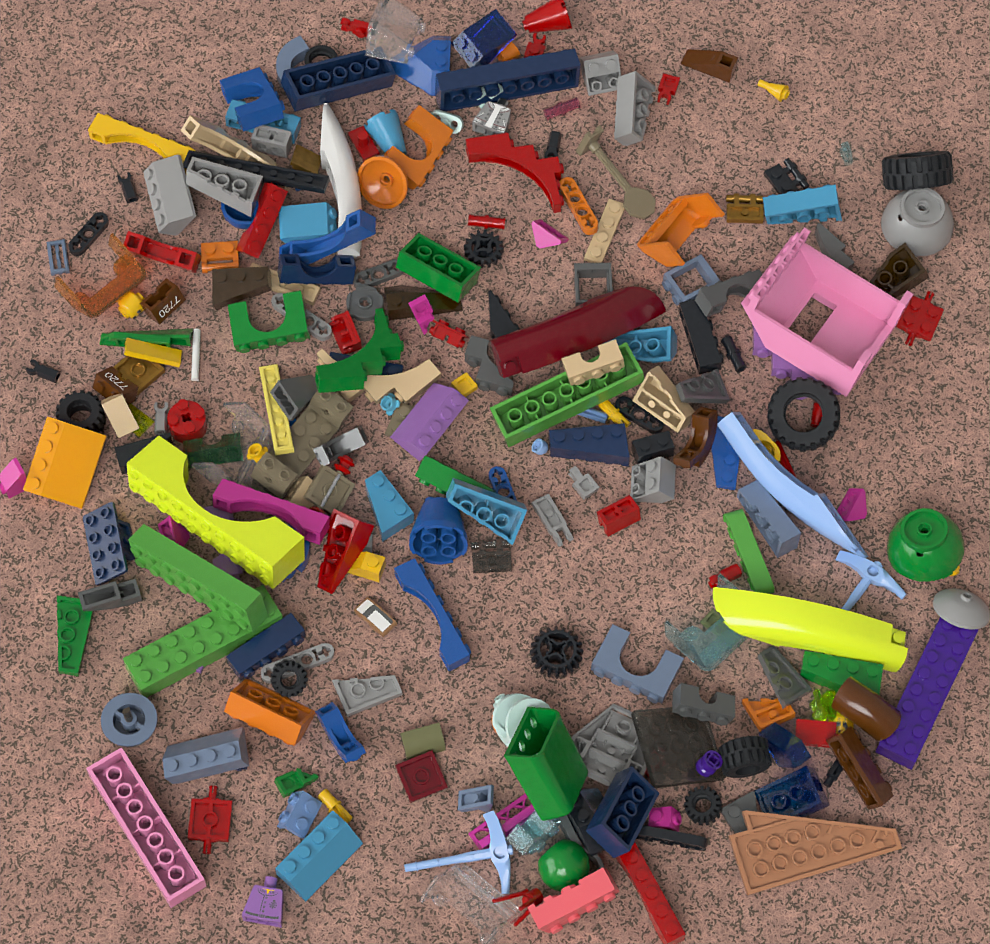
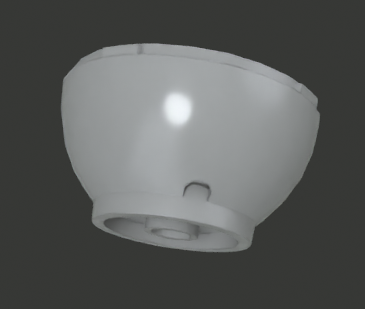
M929 188L904 190L888 202L882 213L881 229L885 239L895 249L906 243L915 256H928L941 251L950 242L954 229V220L950 206L936 191Z

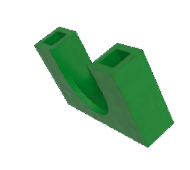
M301 290L283 294L286 312L285 319L280 327L270 332H262L252 326L250 311L246 301L229 304L228 311L233 344L236 351L247 353L253 349H267L273 345L283 346L289 342H303L309 339L310 332L306 307Z

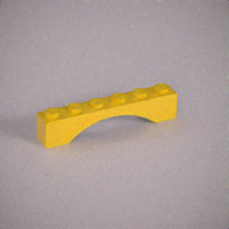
M97 113L88 129L90 139L107 145L118 142L137 143L154 150L163 159L174 155H181L182 163H184L189 150L196 151L190 146H183L172 139H165L156 133L152 134L141 127L131 126L125 121H118L106 114Z

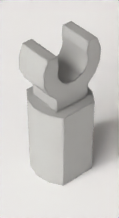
M155 402L154 433L162 435L167 433L168 430L167 413L169 406L165 402V407L159 409L158 403Z

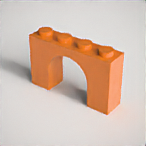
M420 105L411 112L404 125L418 134L425 142V158L423 160L411 159L394 146L390 147L384 154V156L395 160L403 168L408 179V188L412 190L416 187H421L425 183V175L429 174L435 167L433 164L435 159L438 160L442 156V148L451 142L452 138L450 136L454 131Z

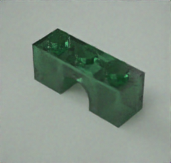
M240 433L221 435V440L212 445L204 444L202 438L183 441V453L188 458V469L244 461V449Z

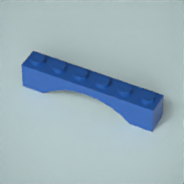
M359 209L346 215L343 224L330 234L314 239L294 240L280 246L279 257L280 254H298L300 260L304 264L309 265L376 234V217Z
M414 558L395 567L394 575L403 591L422 600L435 615L441 631L439 655L447 670L451 671L470 661L471 650L467 643L463 644L461 640L462 635L458 627L454 628L451 623L453 622L452 616L449 611L445 612L442 607L444 603L440 595L436 596L434 593V585L430 579L427 580L424 574L426 572L421 563L418 564Z

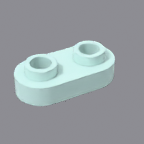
M442 110L431 112L435 117L439 116L441 118L440 121L454 130L452 134H456L463 129L464 122L460 116ZM453 121L457 122V127L453 126Z

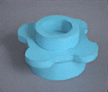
M390 393L382 398L380 406L386 411L387 415L391 416L393 411L400 406V401L395 399L393 393Z

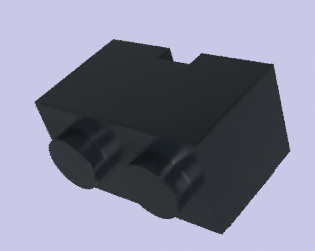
M669 430L633 440L631 447L636 464L660 456L663 458L672 457L675 450Z

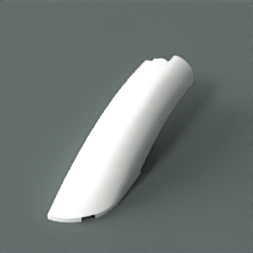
M324 103L320 145L322 169L326 170L333 187L339 213V228L345 221L346 215L359 209L362 210L361 193L356 165L347 138L328 103ZM362 240L337 251L338 255H353L354 258H357V256H360Z

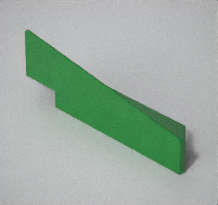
M193 328L101 333L99 345L125 347L126 338H131L172 348V345L191 346Z

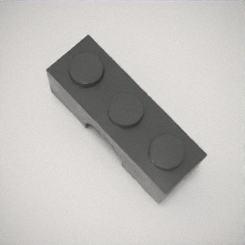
M680 683L672 692V713L683 717L697 718L700 721L714 722L721 726L728 725L735 718V696L716 692L709 699L708 704L700 698L699 687Z

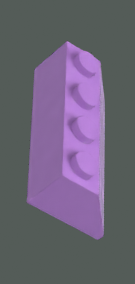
M433 383L390 438L420 462L469 400L454 388Z

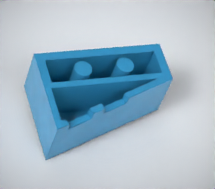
M381 470L365 479V489L383 542L413 523L414 512Z

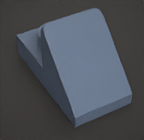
M494 785L459 791L458 811L468 812L479 809L486 813L490 812L493 806Z

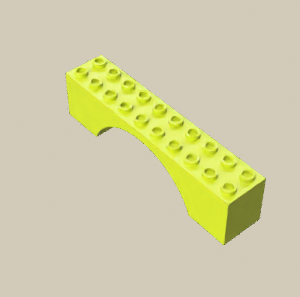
M157 436L127 462L129 488L133 492L139 493L147 502L157 506L161 512L170 515L175 522L184 525L189 532L198 535L203 542L215 547L220 554L229 557L234 564L243 567L248 574H253L262 584L274 589L305 560L304 536L275 516L252 522L232 521L215 516L199 506L186 488L189 480L187 455L162 437Z

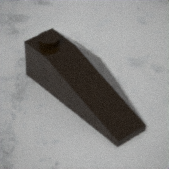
M904 243L887 256V260L877 269L870 283L896 298L906 293L907 290L915 288L928 279L929 276L907 244Z
M405 285L384 287L389 321L415 317L408 303L424 294L430 303L433 315L463 311L461 300L456 302L436 290Z

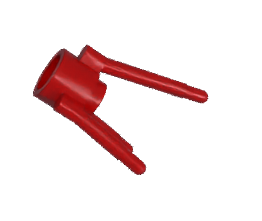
M526 888L517 893L495 898L492 902L496 903L523 896V905L519 907V911H522L532 904L537 907V905L543 902L544 897L539 889L533 888L529 891ZM527 909L513 924L515 927L530 914L529 910Z

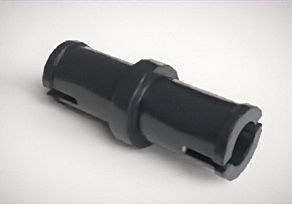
M731 336L722 338L721 343L727 352L726 356L728 360H731L737 373L744 371L747 366Z

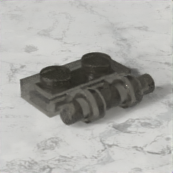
M502 538L496 539V541H485L483 539L479 540V542H471V550L479 549V552H472L473 573L512 571L511 550L503 551V548H510V543L507 540H502ZM485 549H497V551L485 552Z

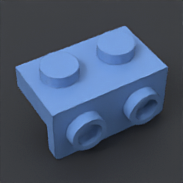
M297 791L290 795L288 799L289 804L286 810L280 814L277 827L280 829L285 828L303 839L313 823L322 802L305 791Z

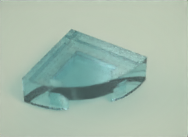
M846 141L841 144L839 153L844 164L848 166L852 165L853 159L850 145Z

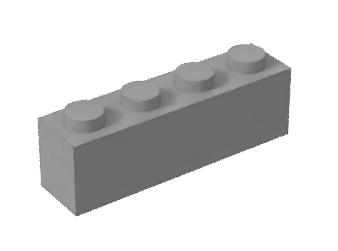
M636 71L618 77L614 139L623 146L643 141L647 125L645 119L650 114L648 107L653 102L652 92L656 90V86Z

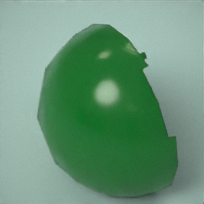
M568 839L558 841L538 860V872L541 879L547 886L561 892L568 885H579L578 881L589 874V858L584 848L575 841Z

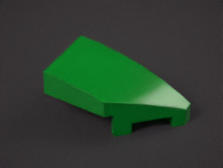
M297 768L296 771H290L275 778L274 783L282 797L285 798L318 780V775L314 773L311 775Z

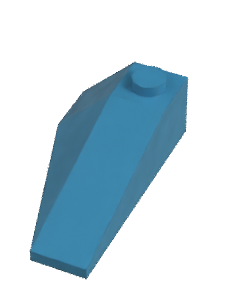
M671 326L629 331L612 339H616L618 346L627 342L636 360L650 363L671 361L677 354V335Z

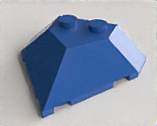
M432 36L389 58L396 75L415 87L424 90L430 96H435L436 74L450 71L451 36Z

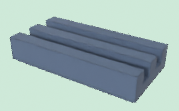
M65 239L46 242L51 276L70 273ZM62 244L65 268L61 267L58 246ZM54 245L58 269H54L51 246Z

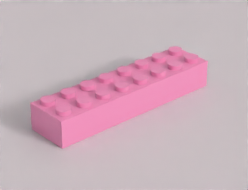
M122 747L87 767L89 777L169 906L172 908L205 888V879Z

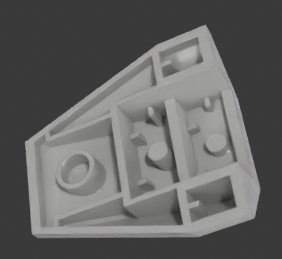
M612 704L575 733L572 739L588 769L587 777L610 786L616 773L631 766L643 776L647 766L650 720L616 704Z

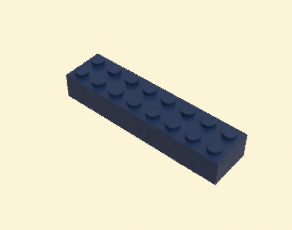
M565 49L537 56L441 72L436 74L435 97L439 110L447 112L480 106L488 101L496 103L499 98L512 100L575 88L579 85L581 64L575 49ZM498 84H500L503 88L502 93H500ZM481 87H484L486 92V96L482 97L483 93Z

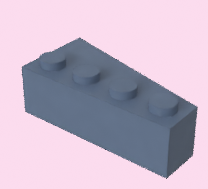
M756 480L738 489V500L776 557L779 558L796 549L801 532L760 482Z

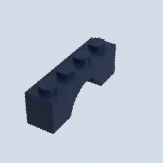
M280 254L277 273L279 282L285 284L346 285L353 284L356 265L353 255H335L327 264L312 267L304 264L298 254Z

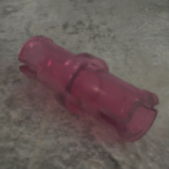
M575 97L563 103L558 102L556 106L544 109L543 112L548 121L559 115L564 116L567 112L579 109L581 106L579 105L578 98Z

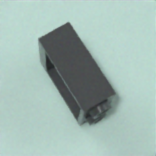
M574 263L575 307L588 301L580 300L579 278H606L607 293L613 291L611 263Z

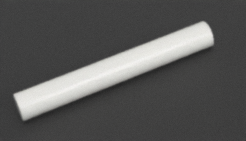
M200 329L193 330L191 381H199Z

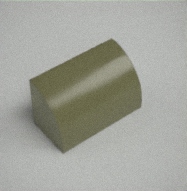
M440 723L400 733L407 760L433 750L434 754L446 751Z

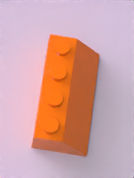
M250 679L243 680L230 692L224 712L232 718L240 719L250 727L258 728L267 735L275 736L284 743L293 746L302 739L316 714L314 710Z

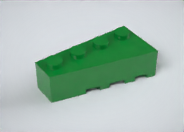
M804 651L800 669L802 678L822 687L825 686L837 693L846 679L851 676L880 695L883 673L882 664Z

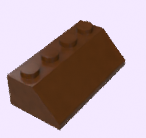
M849 726L827 739L826 742L869 810L881 807L894 796L891 792L892 787L888 781L883 779L880 767L870 758L871 753L869 749L862 745L857 730Z

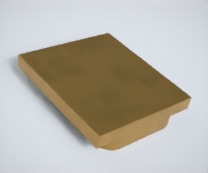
M296 144L290 161L292 169L318 174L321 156Z

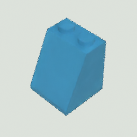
M327 202L281 206L279 211L280 239L284 243H288L294 240L314 239L332 233L338 229L336 209Z

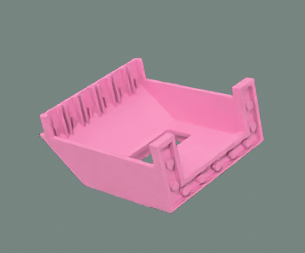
M804 227L801 233L797 232L794 236H791L741 304L765 348L815 379L824 382L826 386L841 393L844 397H847L896 327L913 294L907 290L899 301L805 243L811 231ZM814 298L834 311L810 343L789 330V328L809 300Z

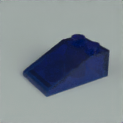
M495 9L462 31L451 44L471 68L489 64L517 34L498 10Z
M807 765L754 791L763 813L804 817L830 806L815 769Z

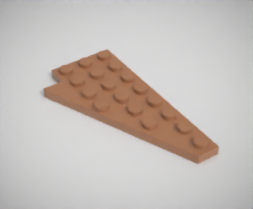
M747 810L742 811L747 830L728 836L747 895L902 849L897 831L894 828Z

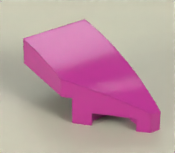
M424 294L408 304L425 335L428 332L427 327L430 321H433L435 317L432 314L433 310Z

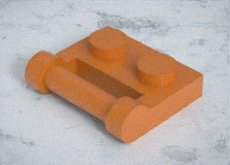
M238 241L201 243L202 273H208L212 269L239 268V254L236 250ZM233 260V262L229 263H207L208 261Z

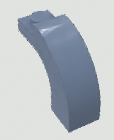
M301 35L285 44L277 56L276 71L281 88H283L281 85L283 71L294 68L298 63L304 61L306 52L309 50Z

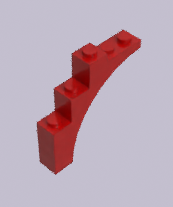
M509 133L466 139V152L469 163H498L524 173L543 190L551 204L553 213L561 212L564 200L563 195H559L558 190H560L559 181L561 180V174H564L563 163H559L558 156L539 159L538 151H534L533 144L514 147V141L509 138Z

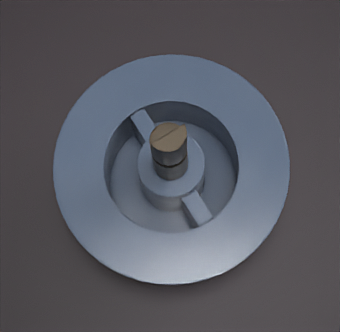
M124 693L114 697L106 704L101 714L103 733L111 742L123 747H136L143 744L151 737L157 726V712L153 703L145 696L136 693Z

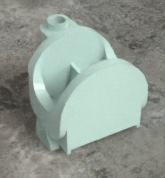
M503 693L494 699L493 706L495 709L493 711L492 724L500 739L508 747L527 707L550 708V706L542 700L521 693L510 695Z

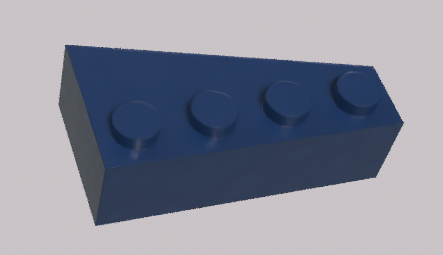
M625 423L549 430L550 457L629 466L630 456Z

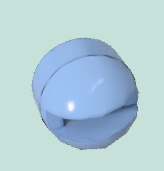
M538 438L532 444V452L538 455L545 454L548 451V444Z

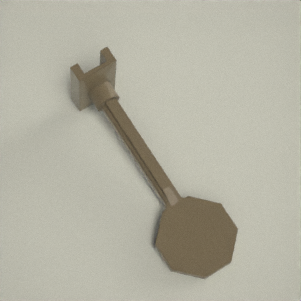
M600 125L597 126L593 134L588 131L576 150L578 155L582 156L591 151L599 158L625 191L623 207L630 216L646 219L655 212L656 200L648 190L632 188L601 149L602 147L598 140L604 132Z

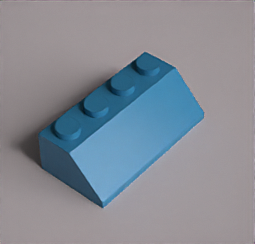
M332 810L275 868L276 875L306 902L363 843L348 823Z

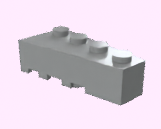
M192 157L186 172V184L252 217L262 190L263 176Z

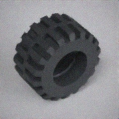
M80 390V393H77V391H72L73 394L71 395L67 393L65 399L61 398L59 400L60 404H57V411L55 412L57 420L99 433V430L103 432L104 425H106V416L98 396H93L92 392L88 391L85 393V390ZM78 411H88L91 413L84 421L71 420L72 415Z
M760 736L739 737L724 743L718 748V753L721 755L723 762L721 766L722 774L726 777H750L762 773L772 766L766 738Z

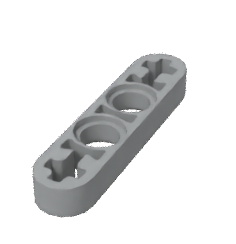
M277 293L271 299L272 307L285 316V306L281 303L277 305L276 300H283L284 304L283 293ZM306 309L307 319L314 321L313 325L309 326L310 334L320 341L329 340L332 336L331 326ZM326 329L327 334L323 333L321 335L320 330L324 331Z
M322 643L267 664L261 669V678L265 683L271 684V678L265 676L267 671L273 672V668L279 662L282 663L285 660L299 663L305 671L325 664L334 658V648L329 643ZM326 649V651H330L328 652L329 656L325 657V655L322 654V650ZM314 652H316L317 655H319V656H318V659H319L318 661H316V657H315ZM304 656H310L313 659L307 665L303 664L301 660ZM292 671L285 672L281 680L296 674Z

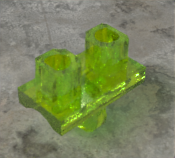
M817 688L813 692L814 700L809 704L811 710L814 711L812 717L815 720L825 721L829 718L833 721L837 717L835 710L831 708L837 693L836 691L827 690L821 695L820 691Z

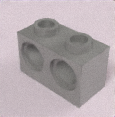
M265 125L256 127L251 137L252 149L287 158L292 146L291 131Z

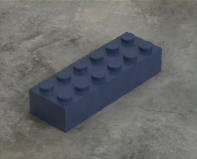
M378 46L284 70L281 85L294 112L323 105L324 103L392 87L396 73L383 47Z

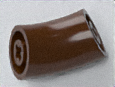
M851 676L839 688L831 705L833 710L856 724L876 741H882L891 736L901 721L899 710Z

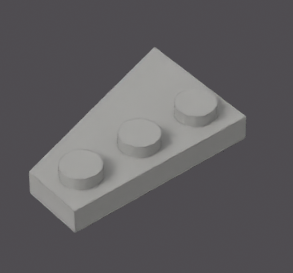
M395 675L377 676L369 679L350 678V680L339 681V679L332 680L347 717L403 695Z

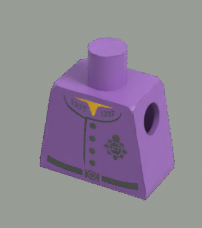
M266 876L264 886H253L242 912L243 921L282 928L284 895L283 890L276 889L277 878Z

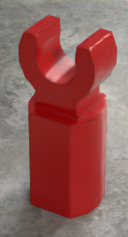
M733 564L719 571V574L709 577L710 581L708 584L711 589L722 583L727 584L740 578L742 571L738 564Z

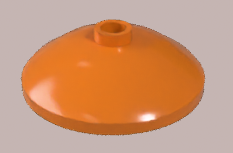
M378 155L370 157L360 166L357 174L360 192L370 204L381 209H391L403 202L408 192V179L403 168L395 160Z

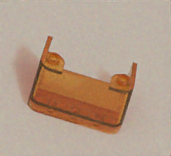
M113 233L110 235L108 245L120 257L113 265V271L117 277L90 298L83 292L74 294L59 276L55 278L54 287L73 309L90 318L99 317L141 284L146 276L144 267Z

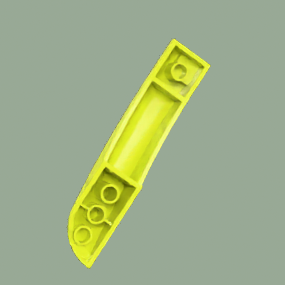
M713 588V601L716 611L720 612L725 620L724 623L740 635L777 647H792L882 664L883 670L897 672L906 659L908 648L905 647L906 632L893 628V624L848 610L806 600L746 590Z

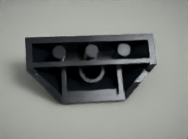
M582 787L574 808L567 817L590 857L605 850L586 832L603 799V795L598 788Z

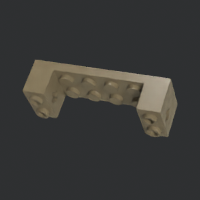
M317 391L313 395L309 406L290 427L294 453L275 456L273 448L269 453L266 452L256 463L251 477L282 499L316 458L313 449L333 438L349 418L354 406L335 392L318 393Z

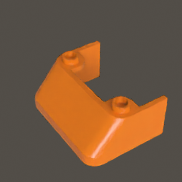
M709 193L679 196L667 206L639 240L637 246L643 253L665 267L683 266L685 262L677 250L695 229L707 227L712 218L723 217L725 213Z

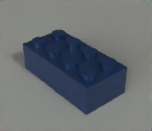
M633 766L616 773L586 832L613 858L629 852L659 792Z

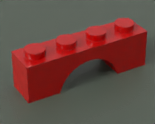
M272 183L264 184L258 197L256 216L250 227L242 234L236 248L237 251L249 257L259 259L288 193L287 190Z
M130 231L127 232L122 249L129 253L192 273L197 272L202 257L197 252L170 246Z

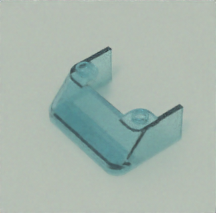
M721 573L718 575L719 588L738 589ZM723 617L718 619L705 632L698 627L691 626L681 633L669 621L664 623L665 637L704 671L713 670L749 638L731 630L724 623Z

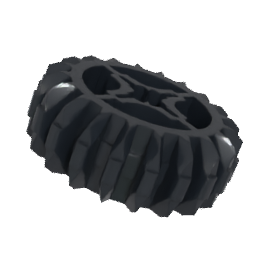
M557 626L554 627L553 631L548 627L546 629L547 633L541 630L540 636H535V642L531 643L530 655L533 656L531 657V662L536 663L535 669L541 668V674L548 671L547 676L549 678L552 673H555L556 679L559 678V673H562V676L565 678L567 671L573 674V668L578 669V662H582V642H577L578 636H572V630L566 633L565 627L561 631L558 630ZM546 643L549 651L542 657L540 650ZM571 647L573 655L567 660L565 652Z

